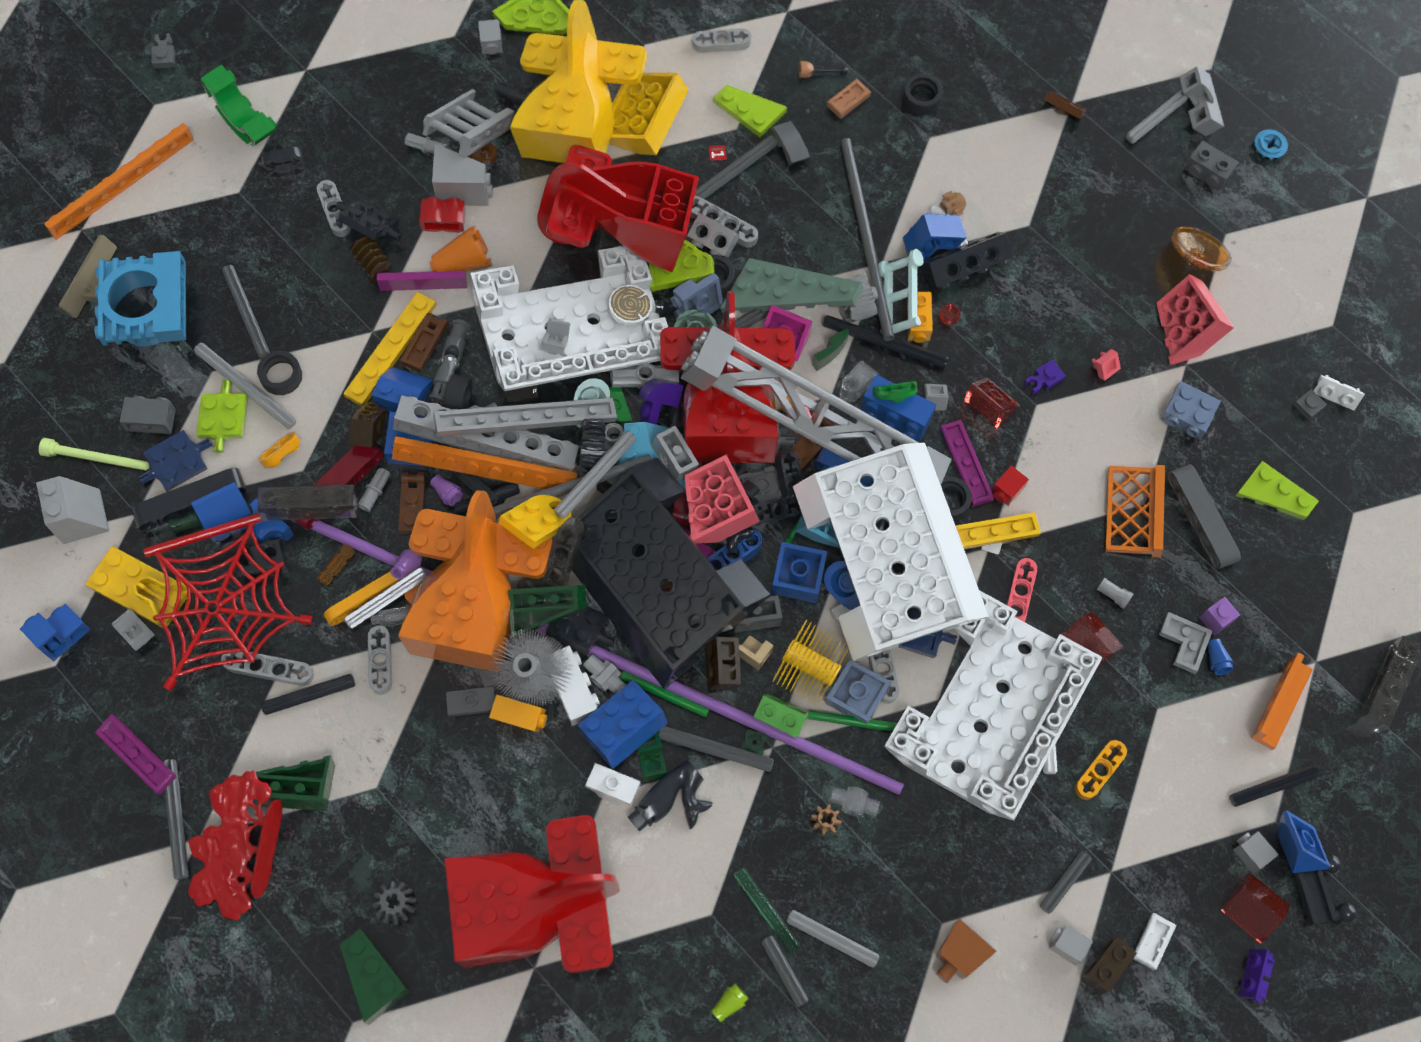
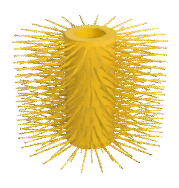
M807 620L795 640L793 639L782 659V664L773 679L774 682L785 662L787 665L779 681L789 664L792 665L782 686L795 667L796 670L787 687L797 670L801 671L791 690L802 672L805 674L796 692L806 674L810 676L802 691L811 677L814 678L805 696L815 679L818 682L814 690L819 682L823 683L822 686L826 684V689L828 686L830 687L841 668V662L839 664L836 663L839 655L835 662L832 661L836 650L831 659L827 658L833 645L826 657L823 656L830 640L822 654H819L827 635L817 652L814 650L822 634L813 649H810L819 629L809 646H806L815 626L805 643L801 644L811 623L800 641L797 642Z

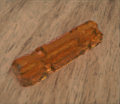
M344 544L339 550L340 553H336L325 566L326 570H322L317 578L321 583L329 585L333 580L332 576H336L347 563L346 559L352 557L355 551L349 545Z

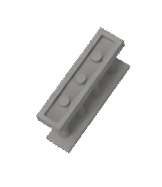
M471 89L434 112L427 114L423 121V135L427 136L438 130L457 140L460 144L459 154L467 157L510 130L514 111L506 108L501 112L495 113L474 102L476 91ZM469 110H473L488 119L484 120L479 116L469 112ZM460 116L474 123L477 126L473 127L470 124L458 119L457 117ZM449 123L463 130L466 133L462 134L454 130L453 128L447 126L446 124Z

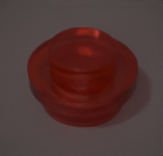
M947 304L939 311V319L946 325H955L960 320L961 312L954 304Z

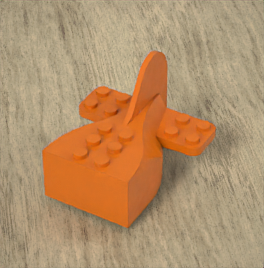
M477 490L471 498L466 517L430 509H424L418 513L409 540L411 551L416 555L444 562L432 571L419 586L398 637L409 654L500 672L497 669H501V667L494 666H501L497 662L502 661L498 659L504 660L502 656H505L503 652H506L501 646L507 649L504 643L508 644L507 641L511 636L508 590L512 588L508 574L533 579L542 578L547 571L553 549V540L551 537L537 547L531 548L502 525L496 523L495 512L487 492Z

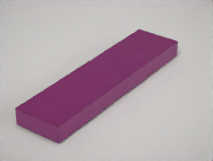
M465 271L377 274L380 291L467 288Z
M957 420L941 425L939 430L960 479L969 486L972 493L971 506L975 507L993 501L994 496L962 421Z
M111 714L95 732L156 794L161 795L177 777L115 715Z

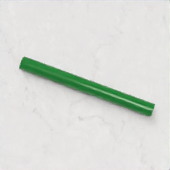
M623 671L621 674V680L628 683L634 680L643 690L706 718L710 709L631 673Z
M809 710L810 714L808 716L809 720L893 732L898 724L873 719L866 724L853 716Z

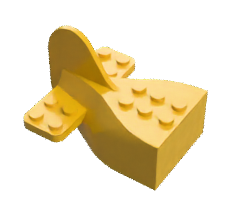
M574 0L570 6L567 20V37L533 33L526 41L520 59L523 70L550 76L529 93L510 125L521 157L566 163L569 150L573 145H581L606 153L615 119L607 83L636 85L642 78L648 59L646 49L637 45L597 41L589 9L584 0Z

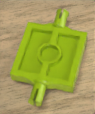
M229 380L222 381L220 393L201 394L196 436L199 439L208 438L215 440L213 449L215 453H223L225 440L243 438L248 396L245 393H230L232 382Z

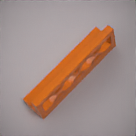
M1297 653L1288 660L1251 739L1271 750L1276 748L1313 671L1312 668L1301 663L1304 655Z

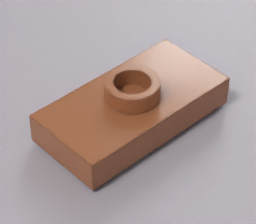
M856 79L827 101V107L841 119L870 97L871 91Z

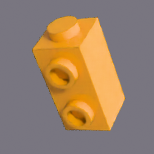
M917 292V317L920 318L921 324L907 329L908 341L917 343L930 341L933 331L931 292ZM907 299V320H908V299Z
M496 695L489 716L491 719L538 733L540 728H544L547 721L545 709L517 700H511L500 695Z

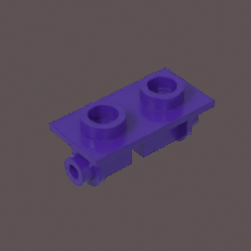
M1250 949L1244 978L1241 983L1240 998H1252L1253 1002L1259 1004L1266 1000L1269 983L1262 979L1263 976L1266 978L1271 977L1275 962L1273 954L1269 953L1268 949Z

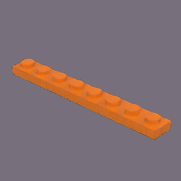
M184 123L175 127L170 133L157 140L145 151L139 153L130 162L122 165L119 170L104 178L101 183L86 191L83 196L68 204L65 209L50 217L44 223L55 240L59 239L192 142L194 139L189 128Z
M395 436L392 459L541 489H548L574 480L577 477V472Z

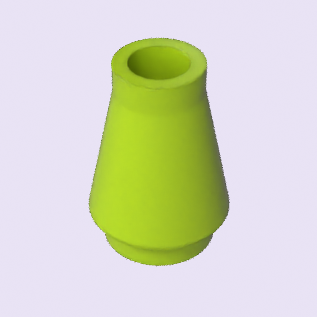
M736 984L731 988L728 986L711 1012L722 1022L725 1018L746 1005L745 1002L749 998Z

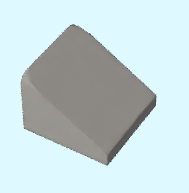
M925 384L924 398L937 404L935 410L945 411L947 409L949 398L947 385Z

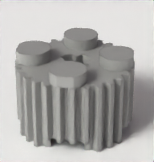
M864 273L847 278L848 280L862 282L864 289L855 305L841 306L842 309L839 312L844 321L850 320V322L854 323L878 314L874 302L878 299V293L874 286H869L867 275Z

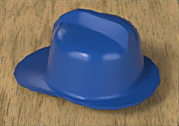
M838 561L830 565L824 575L826 589L847 609L852 610L860 606L845 561Z

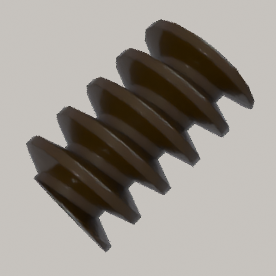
M365 236L355 241L350 246L349 251L356 258L362 270L365 271L371 283L378 284L377 274L391 273L392 263L387 261L388 258L386 255H383V250L379 248L378 243Z

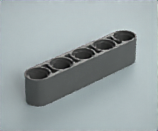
M1188 464L1168 472V481L1213 566L1219 570L1241 560L1240 551L1194 466Z

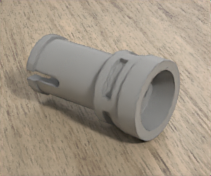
M1106 578L1103 579L1097 588L1098 591L1113 599L1114 603L1122 609L1126 607L1133 596L1132 592L1119 588Z

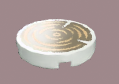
M624 285L615 289L610 295L608 311L617 323L634 327L648 320L652 311V301L644 289L636 285Z

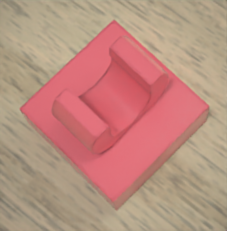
M1112 349L1107 353L1101 352L1099 359H1092V364L1097 369L1098 377L1104 381L1121 369L1118 352Z

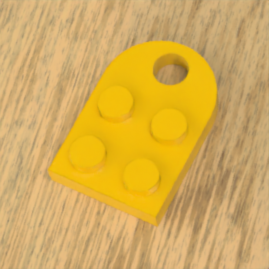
M537 495L502 514L498 523L531 548H535L566 529L570 523L572 513L570 512L563 519L560 518L552 508H556L562 500L550 495Z

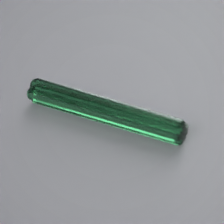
M746 868L738 869L734 873L738 883L790 954L796 952L801 947L798 940Z

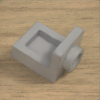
M550 318L547 323V330L542 341L541 350L553 355H563L568 343L571 324Z
M128 609L112 623V626L136 651L154 636L153 632L131 609Z

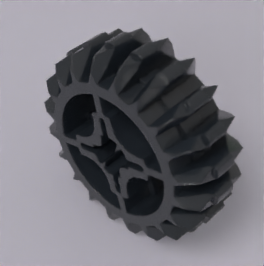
M590 418L584 419L581 423L576 462L579 478L585 476L604 456L606 428L602 420Z

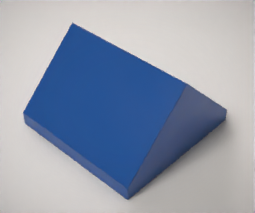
M1284 811L1280 819L1277 835L1292 873L1330 868L1331 866L1314 826L1289 811Z

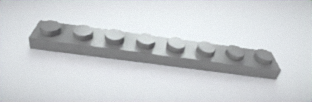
M613 398L434 411L433 418L436 435L446 436L581 425L584 419L590 418L602 420L604 423L616 422L617 414Z

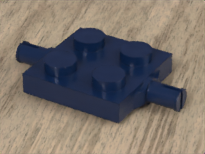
M182 430L143 452L149 462L150 470L138 477L143 485L156 478L168 492L207 470L200 452L208 449L212 444L208 438L195 444L189 439L186 432Z
M912 607L908 609L907 615L910 619L917 620L920 618L921 612L918 608ZM941 630L901 643L898 647L935 658L939 644L944 641L955 645L957 635Z

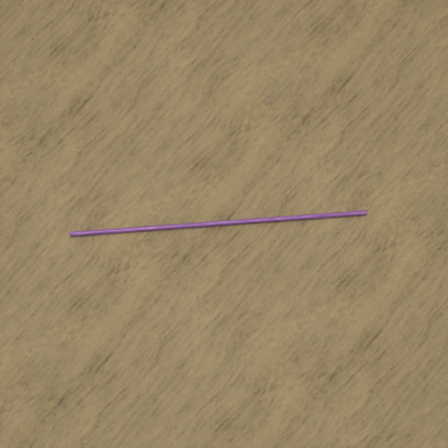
M273 499L268 500L266 507L270 511L274 508L283 517L294 521L288 516L291 507ZM314 521L312 524V530L391 566H394L399 556L322 521ZM420 566L426 572L427 576L432 572L431 570H428ZM549 625L537 629V632L546 635ZM594 645L588 654L590 656L594 654L601 661L605 662L607 660L621 670L662 687L648 668L604 648ZM674 681L666 688L668 691L898 795L901 793L904 786L903 783L799 736L796 738L754 718V716L695 689L677 681Z

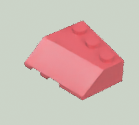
M1190 274L1157 302L1161 326L1165 330V344L1169 348V362L1171 365L1201 356L1234 328L1204 282Z
M727 455L685 475L686 496L689 508L688 516L691 529L690 537L694 543L720 542L760 522Z

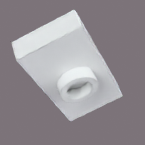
M1155 913L1151 914L1135 949L1137 955L1134 957V960L1152 970H1156L1176 925Z

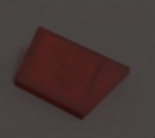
M988 377L972 383L965 397V401L997 429L1020 407L1014 399Z
M1094 611L1082 616L1062 634V636L1101 656L1102 659L1098 667L1124 648Z
M1248 873L1222 907L1221 911L1262 943L1285 920L1290 905L1253 874Z

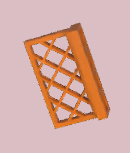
M1156 465L1155 468L1109 466L1106 552L1152 554V557L1161 558L1164 532L1165 465ZM1113 473H1123L1128 479L1119 485L1113 479ZM1139 474L1150 475V481L1144 486L1135 478ZM1130 482L1139 489L1132 496L1123 489ZM1119 491L1127 498L1120 506L1112 500V497ZM1141 493H1144L1149 498V502L1143 507L1134 500ZM1130 502L1139 510L1131 517L1123 510ZM1118 512L1126 519L1119 527L1112 521V517ZM1141 513L1148 519V524L1143 528L1134 521ZM1129 523L1138 531L1131 538L1122 531ZM1117 533L1126 540L1121 546L1111 545V538ZM1142 534L1148 540V547H1138L1133 540Z

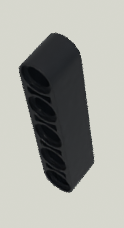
M238 468L226 469L132 506L131 512L138 531H150L195 514L196 512L191 502L235 482L243 495L247 489Z

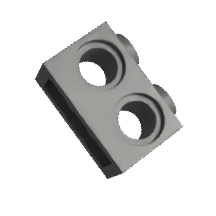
M699 213L687 236L693 239L692 244L702 249L704 245L710 248L709 253L712 255H723L729 258L740 234ZM707 227V229H708V234H707V236L704 237V238H701V237H700V230H701V228ZM721 237L726 238V245L723 248L718 246V240Z

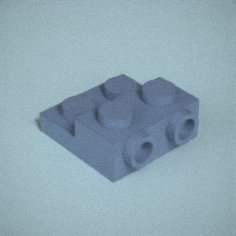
M715 273L703 278L697 284L692 279L680 284L673 290L674 296L671 297V302L677 309L674 311L676 319L685 311L693 309L699 310V313L712 314L721 308L723 304L719 277Z
M1180 381L1161 420L1165 421L1169 426L1185 431L1191 437L1201 439L1206 433L1221 401Z
M850 659L847 665L843 664L836 676L838 677L836 683L827 688L825 692L826 704L845 715L850 714L868 724L889 690L891 681Z

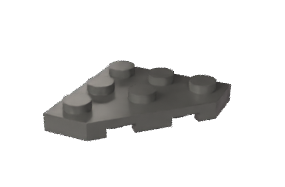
M773 466L755 473L749 472L737 476L742 485L749 480L760 489L754 496L755 501L752 504L782 497L777 470ZM789 476L787 480L788 485L792 480L791 476ZM778 503L774 504L773 512L775 511ZM761 510L757 511L756 514L759 516L766 514V512ZM767 523L754 524L748 527V529L756 530L762 534Z

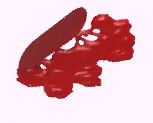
M254 770L251 772L245 771L242 776L231 775L222 784H217L209 791L211 806L221 818V825L219 827L210 825L203 830L201 836H195L188 841L193 857L203 861L205 865L192 877L188 889L190 898L194 899L198 907L211 904L213 900H217L222 916L233 920H239L240 915L246 913L251 908V900L246 892V885L251 882V893L254 898L262 896L267 887L282 818V803L278 799L269 805L265 817L263 816L261 805L270 798L271 788L268 783L258 780ZM253 800L259 801L258 806H255ZM248 806H251L256 811L255 816L258 819L249 816L247 813ZM248 822H254L253 826H248ZM260 825L262 830L257 847L251 845L249 835L254 827ZM257 853L252 873L246 866L252 855ZM238 877H244V882H238Z

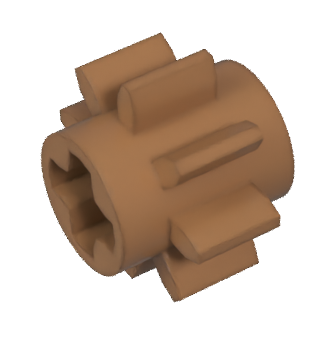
M949 191L942 195L944 199L941 200L940 207L945 214L954 216L963 214L966 200L961 193Z
M830 804L823 810L818 806L816 810L819 815L811 816V820L816 821L813 830H821L822 836L827 831L835 834L834 825L840 826L842 822L836 820L839 810L832 811ZM823 816H824L825 818H828V817L831 818V821H830L829 824H828L827 822H825V823H822V822H821Z

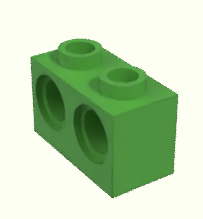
M766 693L761 699L754 718L797 738L810 713L772 694Z

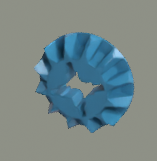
M1275 130L1261 131L1256 136L1253 144L1256 147V153L1260 152L1262 158L1269 157L1270 161L1274 158L1279 159L1288 149L1286 138ZM1274 141L1273 147L1268 149V144Z

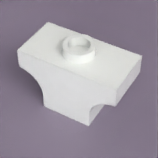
M595 763L585 786L603 799L618 805L624 803L631 806L640 781Z

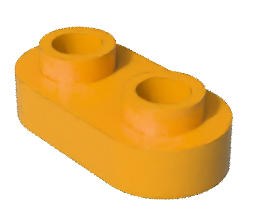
M295 432L286 434L264 451L258 458V461L264 468L278 466L284 456L294 453L299 448L300 438Z

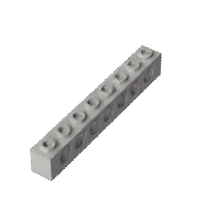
M401 395L394 417L393 430L472 452L567 471L573 470L579 446L570 441L557 440L549 435L536 434L527 429L437 436L433 418L434 411L458 409H448L441 407L437 403H427L412 396L406 397ZM416 415H421L424 418H418ZM482 434H488L491 437H485ZM505 440H509V441H511V442H513V443H512V444L507 443V442H505ZM527 446H531L535 450H530L527 448ZM549 453H555L557 456H552Z

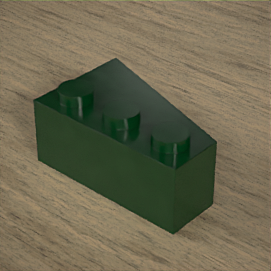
M585 585L508 590L511 637L524 635V632L527 634V629L529 633L530 629L532 632L587 609Z
M331 755L311 762L306 760L293 766H279L255 772L258 780L268 783L271 788L270 798L261 807H269L274 800L278 799L281 800L282 808L327 812L335 764ZM253 800L255 806H258L259 801Z
M359 929L340 944L363 1021L370 1025L410 991L363 930Z

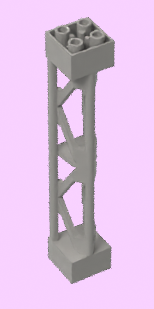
M712 326L707 332L703 330L700 337L695 339L690 349L693 352L690 357L685 359L681 367L684 370L681 379L703 391H706L712 385L849 462L861 457L830 441L831 439L863 438L873 454L881 452L880 449L887 450L895 447L891 444L892 439L900 444L919 443L738 342L736 338L715 326ZM734 350L761 365L760 370L730 355L731 351ZM726 363L742 371L721 374ZM769 386L789 417L735 387ZM798 386L822 400L816 403L795 390ZM786 397H789V398H790V400H791L793 406H794L795 409H796V412H795V410L793 409V407L791 406V404L789 403V401H788V399H787ZM831 404L856 418V423L854 424L828 409L829 405ZM805 407H807V408H809L810 410L814 411L811 418H810V416H809L807 410L805 409ZM823 417L839 425L819 427ZM928 446L927 450L941 486L952 459Z

